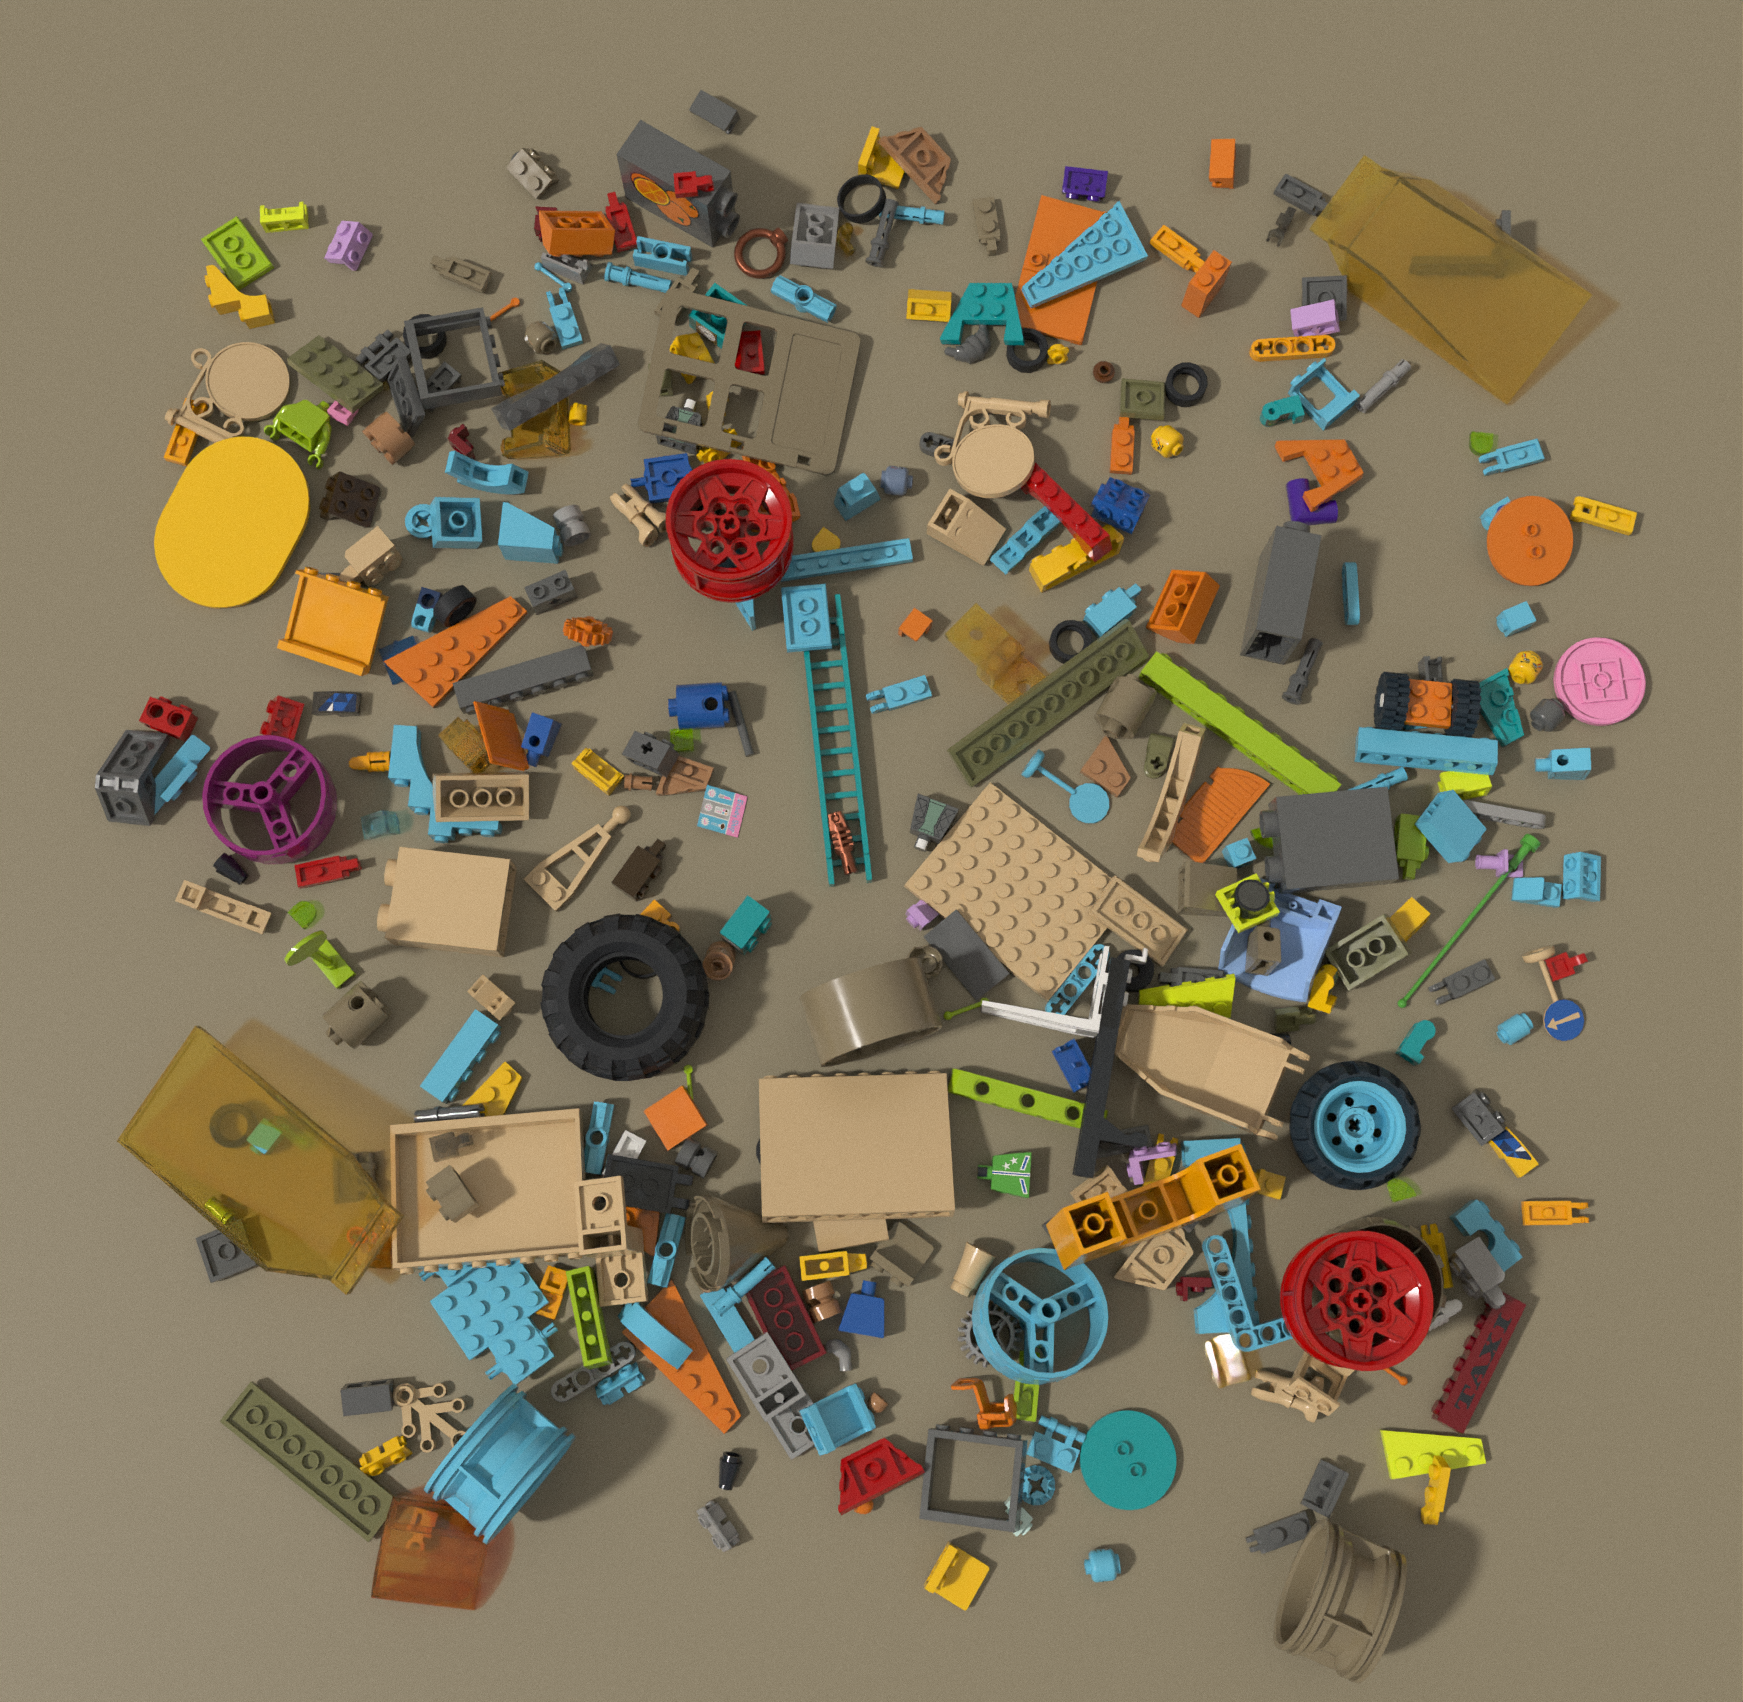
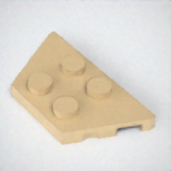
M1182 1227L1140 1242L1113 1278L1165 1290L1194 1253L1189 1242H1187Z

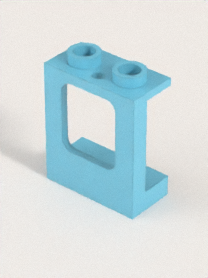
M1325 358L1319 363L1313 362L1306 369L1307 373L1303 376L1300 374L1291 381L1290 384L1292 386L1288 392L1290 396L1299 395L1303 410L1323 431L1354 406L1360 397L1355 390L1349 393L1324 367ZM1314 377H1318L1335 395V398L1321 410L1315 409L1300 393V388Z

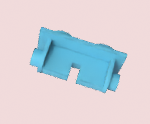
M637 1362L632 1365H625L619 1370V1373L611 1378L606 1377L595 1387L596 1395L600 1398L603 1405H611L622 1398L624 1394L620 1388L625 1387L626 1391L630 1393L643 1385L642 1382L646 1379L643 1373L639 1371Z

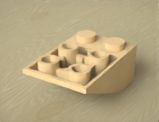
M949 489L927 524L926 534L984 566L1005 533L1006 528L970 499Z

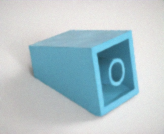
M503 502L498 546L505 560L558 564L559 556L562 557L563 543H560V536L557 535L555 528L508 502Z

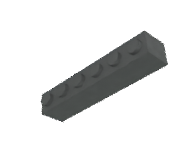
M579 645L454 682L453 686L459 708L463 714L472 715L476 714L474 701L499 707L502 705V702L509 700L512 702L520 701L526 695H540L545 693L546 689L553 687L560 689L573 681L584 682L590 676H593V672L585 647Z

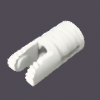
M1458 1299L1446 1301L1445 1308H1440L1438 1316L1429 1327V1332L1449 1322V1317L1457 1314V1312L1459 1313L1463 1306L1462 1302Z

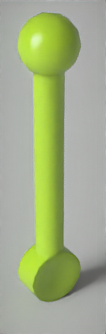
M982 998L978 1003L953 1012L946 1011L943 1015L944 1019L950 1020L952 1016L982 1006V1000H989Z
M686 1065L683 1070L687 1076L688 1093L693 1100L691 1080L693 1068L691 1065Z

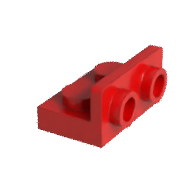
M279 695L270 700L266 709V713H269L267 722L263 721L260 734L275 735L294 741L304 704Z

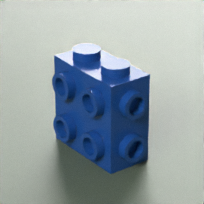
M1110 477L1106 485L1101 484L1098 493L1092 501L1091 507L1094 510L1091 517L1132 534L1144 511L1150 494L1145 493L1142 489L1127 485L1119 479Z

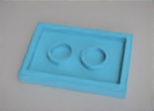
M826 584L782 587L787 653L832 649Z

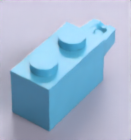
M1135 583L1127 590L1120 587L1115 591L1109 590L1102 596L1103 600L1099 604L1093 603L1085 610L1084 623L1100 638L1117 624L1135 613L1137 606L1135 605L1136 601L1134 598L1141 593V588Z

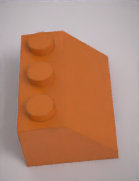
M539 211L542 241L549 254L556 257L562 255L577 257L583 255H594L597 257L612 255L615 229L602 211Z
M1171 570L1146 628L1175 642L1194 644L1220 585L1206 572Z

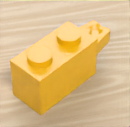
M847 1251L799 1257L802 1281L848 1276L852 1272L867 1268L865 1254L847 1253Z

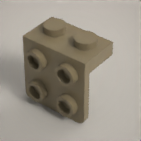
M895 1222L888 1232L889 1240L881 1241L869 1259L873 1261L871 1266L880 1273H883L885 1270L891 1274L890 1280L901 1288L903 1285L909 1287L916 1274L933 1252V1246L901 1222Z

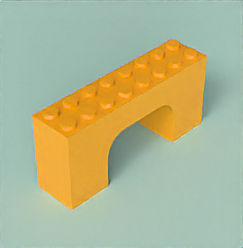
M1238 1144L1197 1159L1188 1168L1111 1198L1109 1193L1105 1192L1064 1207L1046 1224L1063 1270L1235 1208L1261 1189L1242 1144Z

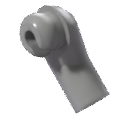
M839 1339L829 1340L826 1343V1350L828 1353H833L839 1358L840 1371H851L850 1348Z

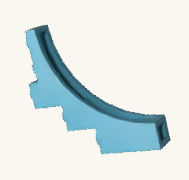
M394 725L388 778L398 787H408V784H410L408 807L417 815H428V812H430L428 835L434 839V842L448 843V840L455 841L456 832L462 836H472V833H481L483 837H495V834L501 835L502 825L499 821L436 822L433 784L425 769L421 752V731L417 726Z

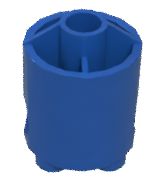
M722 682L676 685V698L668 699L669 717H678L679 730L725 727V723H730L729 710L725 708L724 701H728V687L726 685L723 686ZM711 700H716L718 702L717 708L712 711L707 710V703Z

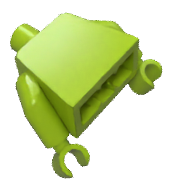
M308 400L284 405L273 419L274 424L265 426L264 433L269 436L273 431L270 439L277 441L280 438L281 432L309 452L316 451L315 454L308 457L307 461L312 466L313 461L318 459L316 468L321 469L324 464L321 455L325 454L331 437L332 427L330 425V416L327 412L330 406L325 401H321L315 406Z

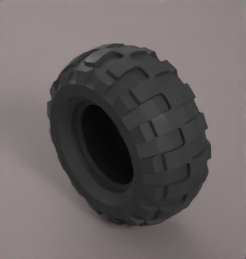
M619 913L607 915L599 920L587 922L574 930L575 932L566 941L561 942L552 954L553 958L548 969L544 972L541 984L542 1002L540 1004L542 1017L556 1048L566 1056L568 1061L581 1070L596 1077L613 1081L648 1079L663 1073L671 1066L680 1062L688 1054L697 1039H699L705 1026L709 1009L710 992L707 975L693 947L679 932L669 925L659 922L652 917L639 914L623 915ZM622 960H635L649 965L659 977L663 991L661 1008L654 1021L642 1031L630 1035H614L603 1031L594 1021L588 1003L590 987L598 973L608 965Z

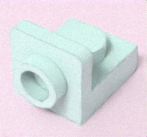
M1009 1496L1008 1499L1004 1502V1504L1008 1507L1005 1510V1512L1008 1515L1010 1509L1011 1496ZM1023 1507L1021 1508L1020 1529L1015 1533L1012 1532L1016 1537L1020 1533L1025 1535L1033 1525L1031 1523L1033 1520L1032 1516Z

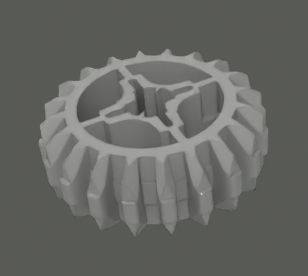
M993 1302L991 1309H988V1314H994L1001 1318L991 1326V1329H995L998 1326L995 1330L996 1334L993 1335H996L995 1339L1001 1349L1013 1359V1355L1009 1352L1010 1349L1016 1352L1019 1350L1018 1347L1013 1345L1014 1341L1022 1342L1021 1338L1015 1337V1333H1021L1022 1329H1014L1013 1325L1019 1323V1320L1014 1319L1010 1321L1009 1318L1012 1315L1010 1313L1003 1314L1005 1310L1001 1307L997 1311V1304ZM967 1310L966 1314L970 1317L969 1321L965 1318L960 1320L966 1324V1327H958L959 1332H965V1336L958 1337V1341H966V1344L962 1345L960 1349L964 1351L969 1348L970 1351L966 1354V1358L969 1359L974 1354L976 1357L973 1363L977 1365L980 1359H983L982 1366L986 1368L988 1361L983 1354L978 1352L980 1348L977 1343L974 1346L971 1343L972 1312ZM1005 1324L1009 1330V1340L1006 1346L999 1339V1332Z

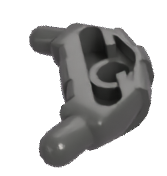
M979 325L977 333L968 336L960 346L945 348V355L969 364L982 360L992 347L988 325Z

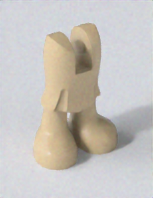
M625 483L621 489L630 500L626 503L616 493L610 496V500L628 518L630 524H634L639 530L638 540L641 545L649 547L658 537L657 530L661 533L667 531L666 513L659 512L653 508L652 504L644 500L632 486ZM647 516L652 521L654 526L648 523L644 518Z
M1256 1371V1379L1270 1382L1271 1384L1269 1392L1265 1389L1252 1388V1396L1263 1401L1281 1404L1286 1408L1298 1409L1304 1413L1307 1421L1315 1423L1318 1410L1305 1400L1294 1396L1295 1394L1287 1389L1292 1377L1288 1378L1268 1371ZM1314 1377L1311 1381H1308L1323 1391V1377Z

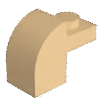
M483 974L467 991L498 1020L506 1017L515 1004L510 997Z

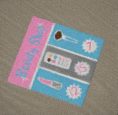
M707 785L697 826L738 838L747 796Z

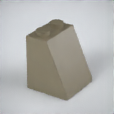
M1185 861L1179 868L1178 914L1228 917L1215 894L1218 890L1241 880V876L1237 875V868Z

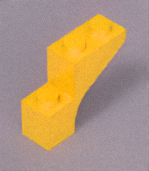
M206 266L208 275H204L205 282L211 290V294L208 295L209 302L212 308H216L219 315L238 311L241 322H245L249 329L275 324L272 305L266 294L259 296L245 295L239 292L216 266Z

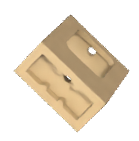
M1304 1351L1287 1389L1298 1398L1311 1404L1319 1412L1329 1416L1340 1406L1337 1400L1347 1377L1355 1370L1325 1364ZM1309 1367L1330 1380L1331 1387L1327 1394L1303 1379Z

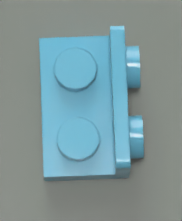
M1584 852L1564 855L1563 899H1581L1590 902L1600 901L1601 856Z

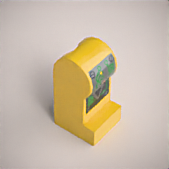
M1323 965L1316 974L1308 1007L1329 1014L1332 1012L1336 1005L1337 997L1331 994L1333 986L1339 978V972L1334 966Z

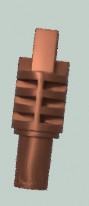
M837 811L828 814L830 834L835 852L841 858L844 874L850 875L852 872H859L853 854L856 848L843 812Z

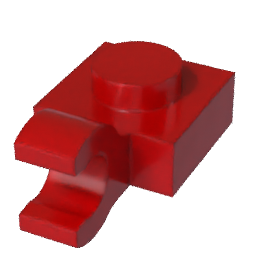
M696 171L673 173L676 198L698 196V190L704 192L714 191L712 175L697 177Z
M1567 952L1544 960L1552 982L1575 974L1573 967L1588 962L1585 953L1569 958Z

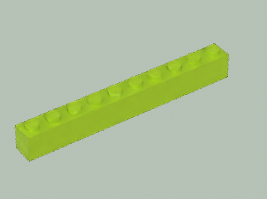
M1156 651L1140 672L1138 678L1155 689L1163 697L1299 795L1334 792L1341 786L1333 774L1325 773L1319 769V765L1315 761L1307 760L1301 756V752L1297 748L1283 743L1279 735L1265 730L1261 722L1247 717L1243 709L1238 706L1233 707L1222 694H1215L1211 691L1204 681L1196 680L1190 676V672L1186 668L1178 667L1172 663V659L1168 655L1160 654Z

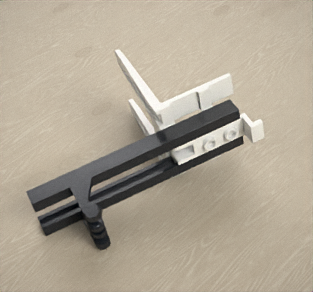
M1104 946L1103 953L1099 956L1088 1019L982 1000L981 1013L1090 1038L1096 1037L1072 1175L1094 1177L1099 1142L1132 1148H1143L1149 1142L1146 1134L1134 1132L1130 1135H1125L1104 1118L1122 1007H1126L1129 993L1125 992L1126 983H1130L1132 977V969H1129L1130 962L1145 965L1148 955L1147 948H1143L1141 956L1126 954L1124 959L1111 957L1106 973L1110 946ZM1103 992L1100 1014H1098L1101 993Z

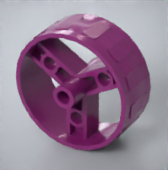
M259 735L247 738L229 747L211 766L205 779L202 793L203 811L207 823L218 839L235 853L248 860L263 864H285L310 854L321 845L329 834L337 811L336 789L323 763L304 746L288 738L275 735ZM269 752H290L266 782L260 781L254 785L228 782L239 767L258 755ZM297 769L296 774L293 777H289V773ZM316 769L321 784L320 806L314 821L299 837L290 814L291 804L289 801ZM283 781H286V786L283 788L281 793H279L276 790V788ZM240 792L239 798L233 800V796ZM250 797H251V799H252L255 803H250V802H249V801H250ZM221 808L260 812L275 849L254 851L236 845L225 830ZM286 827L285 834L279 836V831Z

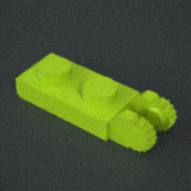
M1019 1351L1018 1364L1023 1367L1024 1351ZM1035 1352L1036 1356L1040 1358V1353ZM1015 1381L1014 1400L1017 1405V1420L1036 1422L1039 1385Z

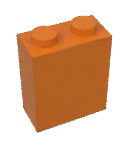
M1213 250L1189 282L1181 306L1199 318L1223 287L1232 262Z

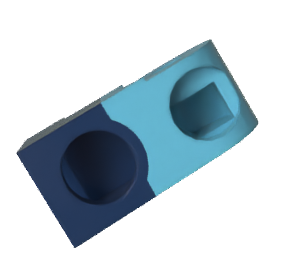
M421 587L412 617V628L427 633L432 632L436 622L433 609L438 600L443 596L442 593Z

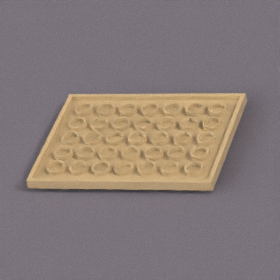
M991 782L904 885L907 890L925 902L944 919L957 909L1002 965L1047 1002L1107 929L1106 926L1088 914V912L1111 880V877Z

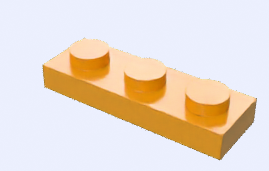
M191 400V409L194 414L199 415L208 411L209 406L206 403H201L195 407L193 403L195 400ZM176 423L164 459L168 462L187 467L199 435Z

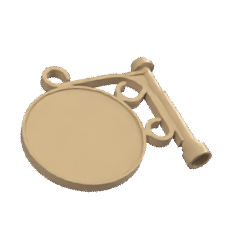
M235 343L220 350L213 358L208 350L198 348L192 352L191 361L194 367L200 369L201 372L188 392L187 399L181 410L179 411L177 408L168 409L165 420L171 426L177 423L214 443L228 438L242 437L245 431L242 421H259L268 418L276 413L287 400L290 391V378L287 367L276 352L258 343ZM200 354L208 357L204 367L195 361L196 357ZM206 375V388L210 398L199 397L193 403L195 407L201 403H206L209 405V409L204 413L196 415L191 409V400ZM214 405L223 414L230 417V419L225 421L224 429L204 420L213 414ZM231 424L240 426V430L237 433L227 431Z
M968 391L959 393L958 406H962L965 409L964 414L960 419L952 449L949 445H941L936 448L934 452L936 462L942 466L952 463L954 475L959 485L965 491L977 497L999 498L1017 491L1028 481L1035 465L1033 446L1028 437L1020 431L1026 424L1025 414L1032 415V413H1035L1039 417L1049 418L1051 401L1041 399L1040 401L1029 402L993 397L969 396ZM982 413L985 421L980 424L975 423L973 416ZM988 413L1006 415L1007 425H989ZM1011 416L1022 418L1018 423L1011 422ZM969 419L970 425L974 430L960 441L964 425ZM943 452L950 453L945 459L939 458V455Z

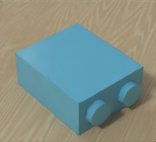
M1454 790L1438 793L1415 823L1416 827L1448 863L1465 861L1470 856L1472 848L1481 841V836L1486 831V827Z

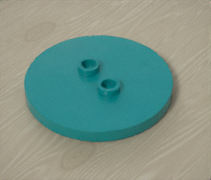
M1119 1410L1106 1414L1089 1428L1085 1440L1081 1444L1079 1461L1083 1479L1098 1499L1117 1509L1137 1510L1150 1506L1167 1492L1175 1476L1177 1459L1170 1435L1157 1420L1138 1411Z

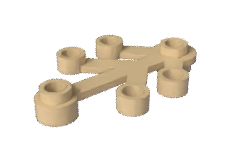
M409 1383L400 1384L393 1392V1400L402 1409V1435L410 1438L417 1433V1426L412 1423L413 1408L419 1413L422 1438L420 1449L423 1452H431L436 1447V1442L431 1434L430 1422L451 1438L450 1443L454 1447L458 1442V1437L464 1435L467 1431H458L436 1413L450 1411L460 1413L466 1408L465 1400L463 1398H455L450 1402L425 1405L418 1398L428 1396L444 1397L448 1391L447 1386L444 1383H437L433 1387L416 1389ZM437 1386L443 1387L442 1395L436 1393ZM404 1391H408L410 1394L408 1400L402 1398ZM456 1401H460L462 1403V1408L460 1410H457L454 1407V1403ZM408 1425L412 1426L413 1433L411 1435L407 1434L405 1431V1428ZM426 1440L432 1443V1447L429 1450L424 1447Z

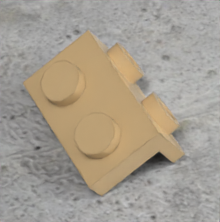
M1106 1164L1094 1174L1093 1178H1088L1071 1191L1070 1194L1075 1202L1078 1203L1108 1192L1111 1198L1128 1192V1190L1120 1183L1112 1169Z

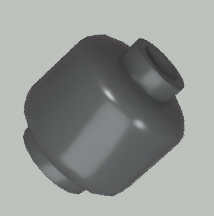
M1554 698L1542 699L1530 712L1531 725L1538 731H1553L1565 718L1564 706Z

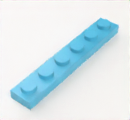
M907 538L794 555L781 582L913 562L910 540Z

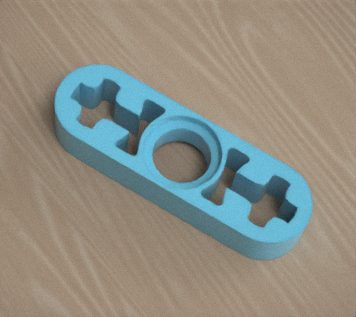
M1344 562L1342 565L1345 625H1358L1360 608L1356 562Z

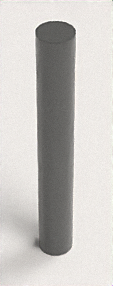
M736 691L728 692V698L745 756H753L754 751Z

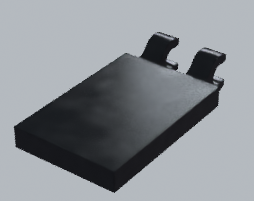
M608 1154L604 1178L623 1176L626 1207L671 1214L672 1207L683 1210L689 1208L690 1200L674 1197L676 1184L692 1186L694 1176L679 1174V1166ZM600 1197L599 1202L606 1203L604 1197Z

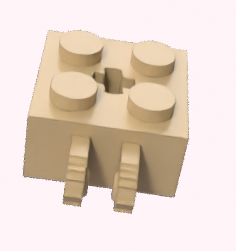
M377 526L345 551V558L350 565L340 573V581L346 583L348 580L358 583L363 581L368 587L376 585L383 579L385 574L396 570L403 561V558L395 545Z

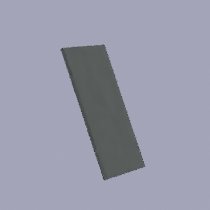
M957 909L924 936L933 948L938 949L943 957V961L976 1001L1009 974L1007 969Z

